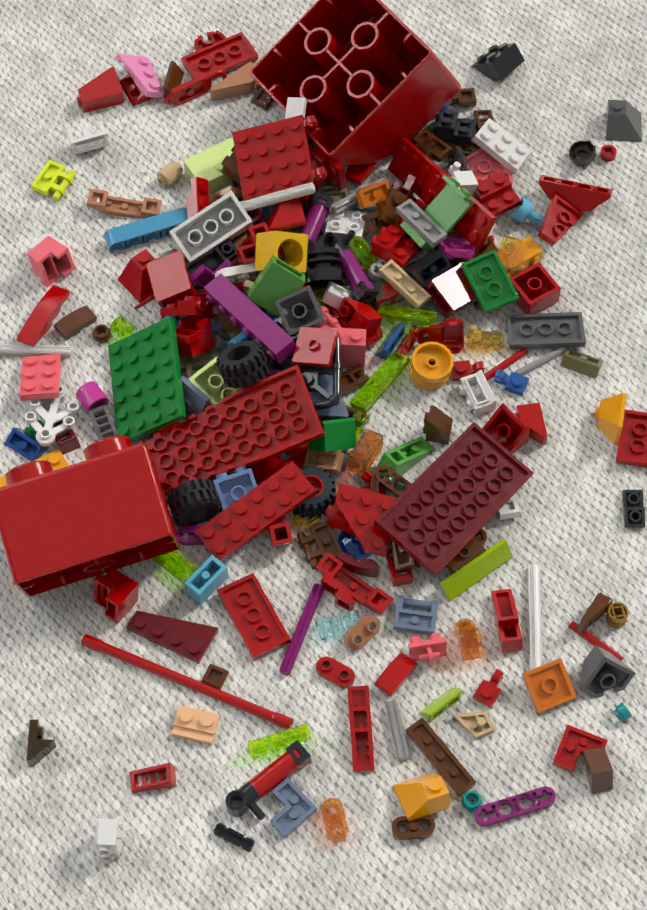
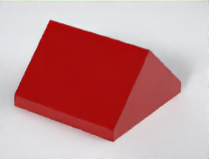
M504 403L500 405L482 428L496 441L506 438L507 442H503L501 445L505 449H509L511 454L528 443L530 429Z

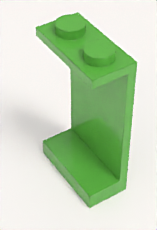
M444 175L442 178L448 184L424 212L448 234L475 202L470 198L471 194L465 188L461 189L459 187V181L454 177L450 179ZM405 220L400 226L422 249L430 252L436 247L432 248Z

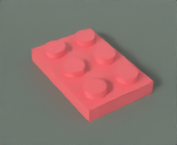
M61 354L22 358L19 394L21 401L59 398Z

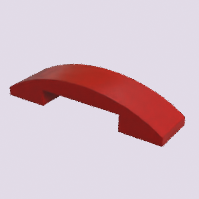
M327 552L315 567L322 576L324 574L329 575L338 581L355 601L367 609L382 615L394 598L378 587L374 589L343 567L344 563Z

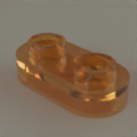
M329 798L322 804V816L326 835L333 842H341L348 834L343 804L336 798ZM330 808H335L337 811L336 813L331 814L328 810ZM339 828L341 833L336 835L333 833V830Z

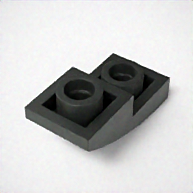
M623 490L624 526L645 528L643 490Z

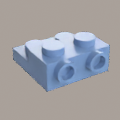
M245 466L235 469V473L227 475V472L216 475V480H213L222 503L223 511L257 487L252 469H246Z

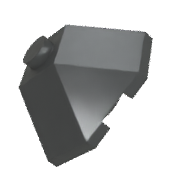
M595 645L583 661L579 689L595 698L604 696L603 691L612 688L615 689V692L624 690L636 673L612 653Z

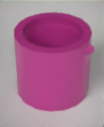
M95 381L85 383L76 392V398L87 413L89 410L103 405L108 406L109 399Z

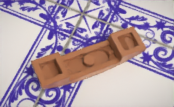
M90 189L87 206L100 212L114 216L142 219L159 215L162 200L144 197L143 201L108 196V191Z

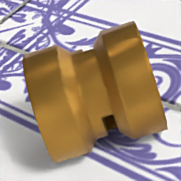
M615 602L609 606L606 622L610 627L619 629L625 625L629 614L627 606L621 602Z

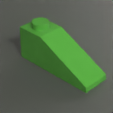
M418 437L384 452L376 468L386 465L402 476L430 454L434 448L422 437ZM387 472L380 473L382 477L387 478Z

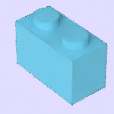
M211 555L184 582L186 594L202 605L228 578L227 566Z

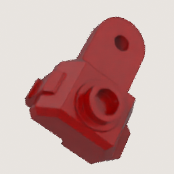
M449 318L448 320H443L438 325L421 326L416 331L417 342L419 344L438 342L445 345L451 351V354L460 353L464 348L463 320Z

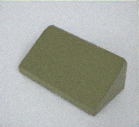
M568 348L563 355L560 366L596 379L604 361Z

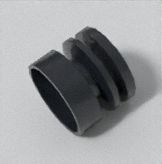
M316 247L307 250V268H311L306 270V273H303L305 274V284L307 286L324 287L328 286L330 281L336 284L343 282L342 269L333 267L341 262V259L337 257L340 255L339 248Z

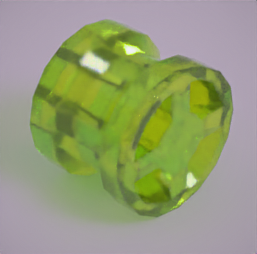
M119 316L111 323L110 330L113 333H117L120 339H123L132 334L134 326L131 323H127L125 317Z

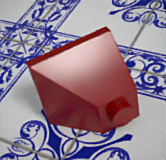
M299 197L276 203L265 220L269 231H278L306 224Z
M146 249L130 259L118 278V281L139 303L154 294L146 264L152 262L155 258Z

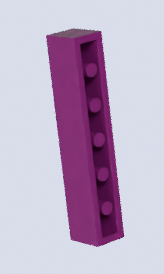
M221 273L204 287L207 301L211 305L215 304L223 316L227 315L235 327L239 326L241 332L247 338L251 337L254 341L260 342L270 360L273 361L275 359L281 364L294 353L296 346L294 339Z

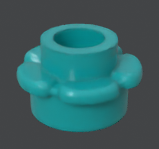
M623 702L618 706L615 704L616 710L613 712L620 722L622 720L628 722L632 715Z
M468 791L463 795L461 804L467 811L475 812L478 807L482 806L483 801L479 793Z

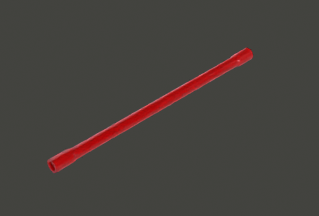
M85 634L82 639V646L117 658L270 721L272 724L290 731V725L294 722V719L263 708L112 646L91 635Z

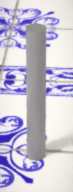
M565 347L557 348L521 367L515 373L523 376L564 354L566 349Z

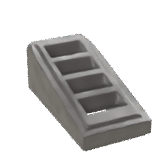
M107 405L88 411L99 440L110 435L117 436V431ZM111 428V430H108V431H105V432H102V433L100 432V431H103V430H106V429Z

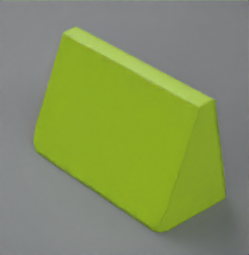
M450 688L420 711L421 715L428 723H431L461 699L462 690L460 688Z

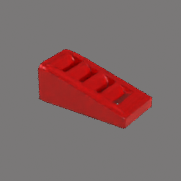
M392 548L387 549L385 557L393 587L413 583L411 570H394L395 563H392L394 557H390L393 551ZM406 572V574L396 576V573Z
M171 763L129 772L132 793L177 787L175 766ZM164 772H167V780H165ZM155 773H159V782H156ZM147 774H150V784H147ZM140 775L142 776V786L138 785V776Z

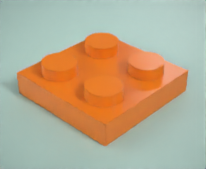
M562 658L521 673L537 713L577 698Z

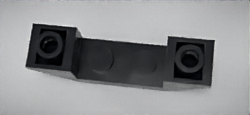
M230 238L215 246L213 254L187 269L189 276L202 264L215 271L226 259L232 262L236 258L237 248ZM191 281L192 286L197 288L198 285Z

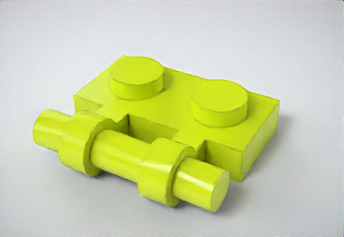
M49 160L32 183L31 188L46 196L51 191L55 192L52 198L58 201L66 193L68 185L73 183L76 172L70 170L67 174L65 173L64 165ZM59 179L62 180L60 185L56 184Z

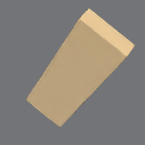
M392 259L378 269V274L417 310L431 299V295Z

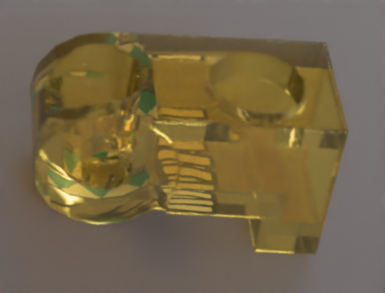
M470 325L467 349L494 352L502 348L504 335L500 331L477 330L478 325Z

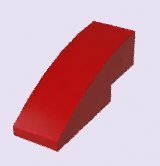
M512 590L491 591L501 652L521 651L523 638Z

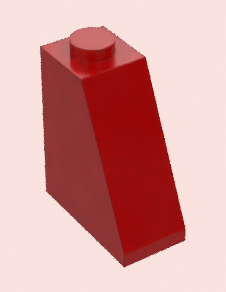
M115 67L109 68L79 88V97H76L78 107H82L84 113L125 103Z

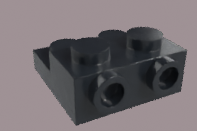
M441 109V112L436 114V120L433 125V132H436V137L440 140L471 144L475 121L469 118H458L459 112L452 109Z

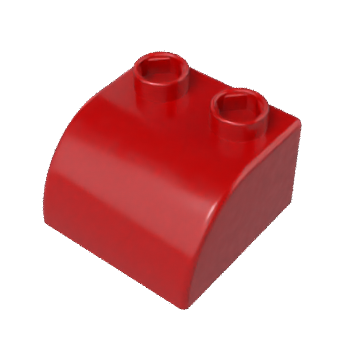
M318 0L250 71V75L285 112L288 97L306 98L305 118L315 115L318 121V127L306 129L307 135L332 160L351 166L375 163L394 154L401 138L413 139L461 90V84L436 54L381 0ZM299 77L303 79L300 87L298 86Z

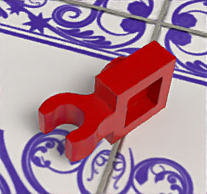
M470 360L453 361L452 380L460 381V378L475 374L480 370L484 374V361H478L470 365Z
M496 669L489 682L483 679L474 693L473 699L491 709L502 691L497 686L501 682L504 673Z

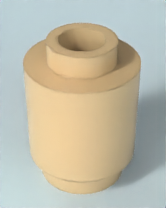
M176 161L169 162L157 173L158 183L161 186L169 187L181 177L183 168Z

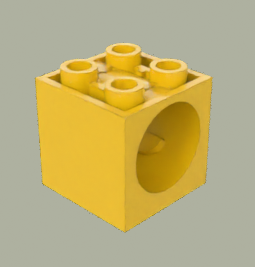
M282 231L257 233L255 271L262 272L273 255L278 258V248L281 246L285 255L284 262L298 271L306 273L308 234Z

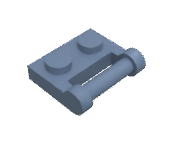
M398 595L393 630L427 635L433 634L439 601L432 600L430 602L409 599ZM407 606L431 610V613L402 608Z

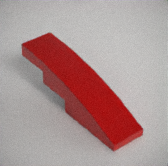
M53 285L32 311L21 329L17 341L34 347L51 328L52 321L61 311V305L68 299L70 290Z
M369 685L347 687L353 771L375 770Z

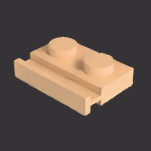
M179 705L171 736L212 745L220 714Z

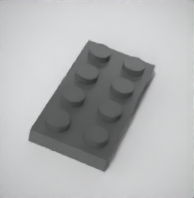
M582 312L506 315L509 349L585 347L586 340Z

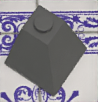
M608 100L606 109V140L642 142L641 112L625 100Z
M310 285L274 301L289 336H295L296 333H299L300 327L320 328L328 324Z

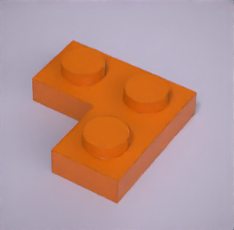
M388 179L355 191L360 209L375 204L377 212L382 210L388 190L390 189Z

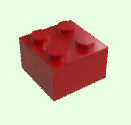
M540 262L510 277L520 298L516 303L525 314H536L559 301L561 288Z

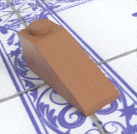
M248 62L210 88L211 100H221L259 90L261 86L250 75V71L255 65Z

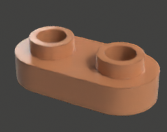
M365 615L360 618L345 633V646L349 649L359 650L366 645L380 630L378 618L372 615ZM371 622L373 624L372 629L369 628ZM356 636H358V642H357V643H355V640H354Z

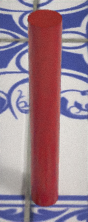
M526 348L519 350L484 374L486 380L488 381L493 378L497 369L503 371L527 355L528 350Z
M572 621L569 625L571 630L593 646L597 645L607 650L621 661L624 659V657L587 630L579 633L577 630L579 625L576 622Z

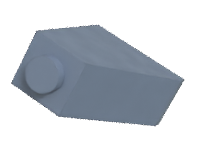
M320 375V387L333 396L332 375ZM317 391L311 392L310 396L313 403L328 401ZM341 396L337 407L333 406L328 409L316 410L320 422L349 418Z

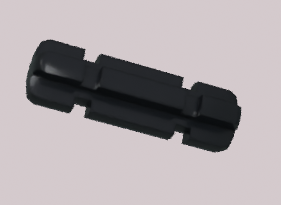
M218 823L214 828L216 836L220 838L223 836L224 840L238 847L242 846V849L248 852L253 849L255 844L253 839L245 838L243 834L231 828L227 829L222 823Z

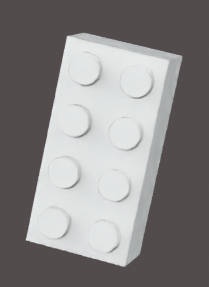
M230 191L169 231L177 247L185 255L190 266H193L213 253L214 247L228 238L232 240L248 230V227L253 226V222L234 193Z

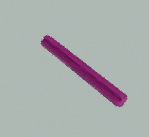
M315 583L311 589L279 668V672L283 675L289 676L324 591V586Z

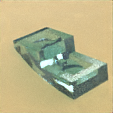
M358 610L339 612L334 617L317 619L315 624L321 641L345 635L360 619Z

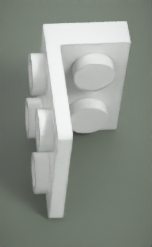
M344 210L339 214H333L330 211L325 234L327 232L347 234L349 230H353L356 235L350 241L349 246L350 248L361 249L362 235L365 227V222L362 221L361 216L367 213Z

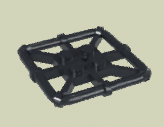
M296 333L295 336H290L292 339H294L295 343L297 342L299 333ZM339 333L333 354V364L330 367L298 365L300 370L304 372L302 375L308 391H317L328 400L314 402L316 410L328 409L333 406L337 407L340 403L343 365L341 364ZM293 356L288 357L280 364V372L295 366L292 363ZM266 374V376L263 379L270 377L274 374ZM333 374V396L320 387V375Z

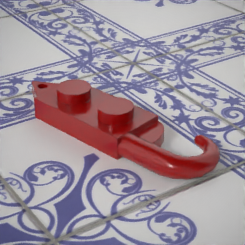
M215 70L204 76L200 75L170 89V94L163 102L164 104H172L178 107L208 93L212 85L211 80L219 76L223 80L227 77V74L223 70Z

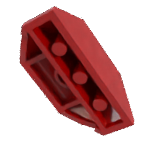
M541 175L538 183L550 200L556 194L581 212H589L609 200L613 191L610 188Z

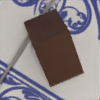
M598 747L582 751L591 794L613 790V768L605 748Z

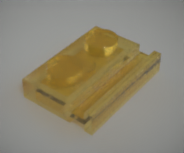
M503 235L497 254L506 272L512 271L516 272V274L520 272L529 247V241L523 242L521 241L522 239Z

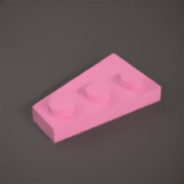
M118 53L115 59L118 63L122 62L124 64V70L127 74H132L135 78V84L146 97L162 98L164 92L149 58Z

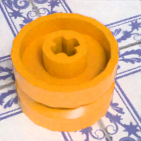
M438 342L420 344L414 350L409 365V377L412 383L423 390L442 388L448 382L453 368L451 351L445 345Z

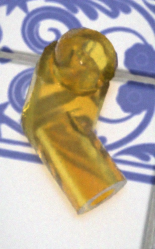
M300 515L292 518L293 526L304 532H309V527L323 523L319 515L310 520Z

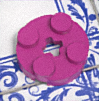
M447 237L439 243L438 247L439 251H444L448 259L457 257L471 260L476 251L475 247L466 243L465 239L461 237Z

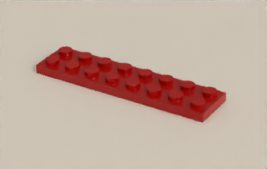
M401 138L388 170L402 182H404L409 174L416 177L411 189L429 206L448 184L442 177L444 175L450 179L451 177L410 140ZM471 195L470 198L475 203L456 223L453 229L473 247L482 249L497 218Z

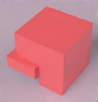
M47 236L27 253L34 273L40 277L42 284L47 288L61 275L66 277L75 269L68 247L50 236Z

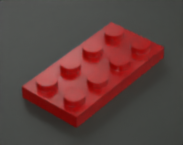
M254 573L217 590L219 598L253 660L290 643L289 635Z

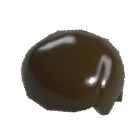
M590 140L574 142L569 149L571 161L579 166L590 164L596 156V146Z

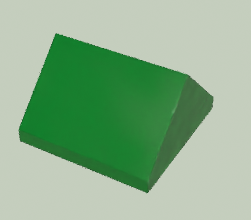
M352 417L322 421L321 425L325 436L309 442L306 446L308 450L320 452L356 448L355 419Z

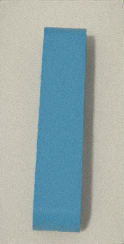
M187 208L175 209L107 230L104 233V238L109 251L114 253L115 250H124L131 248L132 245H141L150 242L149 240L152 239L158 240L167 237L170 234L169 231L188 220Z

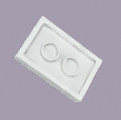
M490 118L472 139L473 142L513 174L531 152L525 145L517 141L510 133L506 132Z

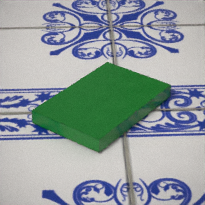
M495 249L461 264V268L485 315L520 299Z

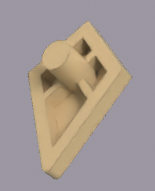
M486 711L454 715V718L476 739L495 731V727Z

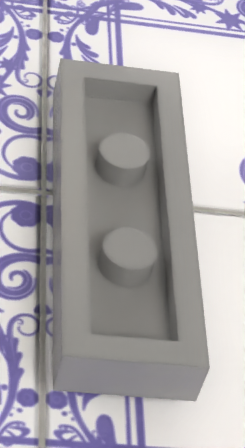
M411 199L396 207V213L432 248L447 238V233Z

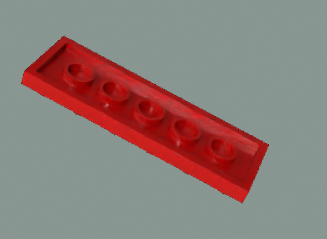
M291 461L197 529L195 533L209 552L219 561L223 562L317 492L296 464Z

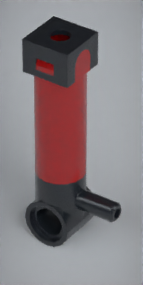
M296 740L286 748V752L239 789L227 794L225 800L228 813L234 817H240L249 808L258 820L264 819L265 813L256 802L297 770L300 771L311 763V755ZM236 800L242 802L239 807H233L231 804Z

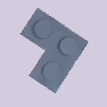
M286 778L272 791L275 798L285 808L270 820V824L285 839L317 811V807L289 778Z

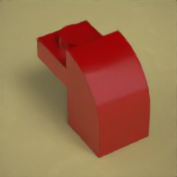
M286 516L269 526L268 534L272 548L293 543L290 525L287 522Z

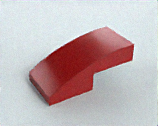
M324 574L321 579V585L324 586V590L335 595V604L353 613L355 601L338 581Z
M400 652L374 685L392 697L403 685L404 680L415 670L418 663Z

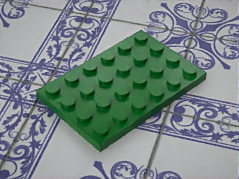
M168 317L108 346L117 436H127L131 442H134L186 418L175 321L173 318Z

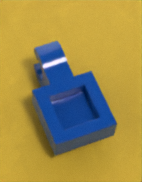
M497 369L494 382L506 385L505 391L523 396L529 381L528 377L511 372L510 376H508L506 372Z

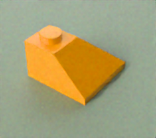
M627 393L602 399L600 406L595 407L594 418L597 419L598 428L613 445L617 446L623 427Z
M432 772L393 785V789L408 821L449 808V791L442 777Z

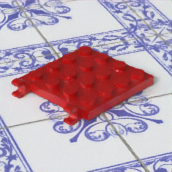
M303 115L232 132L244 201L311 182L316 186L315 180L328 177L324 167H318L313 170L306 129L318 127L315 115L308 116L305 119Z

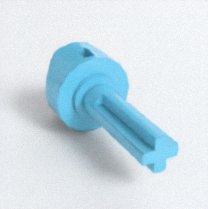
M521 196L520 208L512 212L510 218L520 224H523L524 220L528 219L530 222L541 227L544 216L532 211L534 203Z

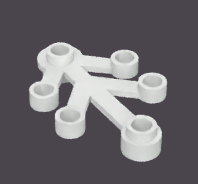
M60 385L59 398H52L49 412L42 407L40 399L29 400L30 408L35 410L44 420L45 426L44 428L37 421L36 413L32 411L25 414V422L31 425L37 432L36 440L44 447L52 445L56 435L75 427V419L70 415L79 413V404L77 402L68 403L67 409L57 413L60 402L65 401L67 397L66 389L62 385ZM63 420V424L53 428L55 423Z

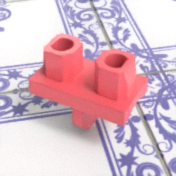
M439 633L431 634L429 640L422 641L419 636L410 638V643H408L409 658L413 661L427 660L430 666L434 665L433 659L447 656L446 638H442Z

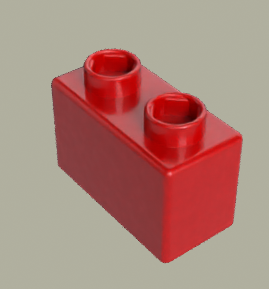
M112 436L88 445L83 452L86 461L54 470L51 462L38 460L16 466L5 474L7 485L0 487V535L14 584L26 596H34L97 576L99 573H107L112 567L119 569L180 549V543L158 471L145 444L132 446L130 438L127 436Z

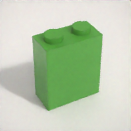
M273 255L248 290V298L256 306L260 305L265 308L266 312L270 315L281 317L274 301L300 290L305 283V274Z

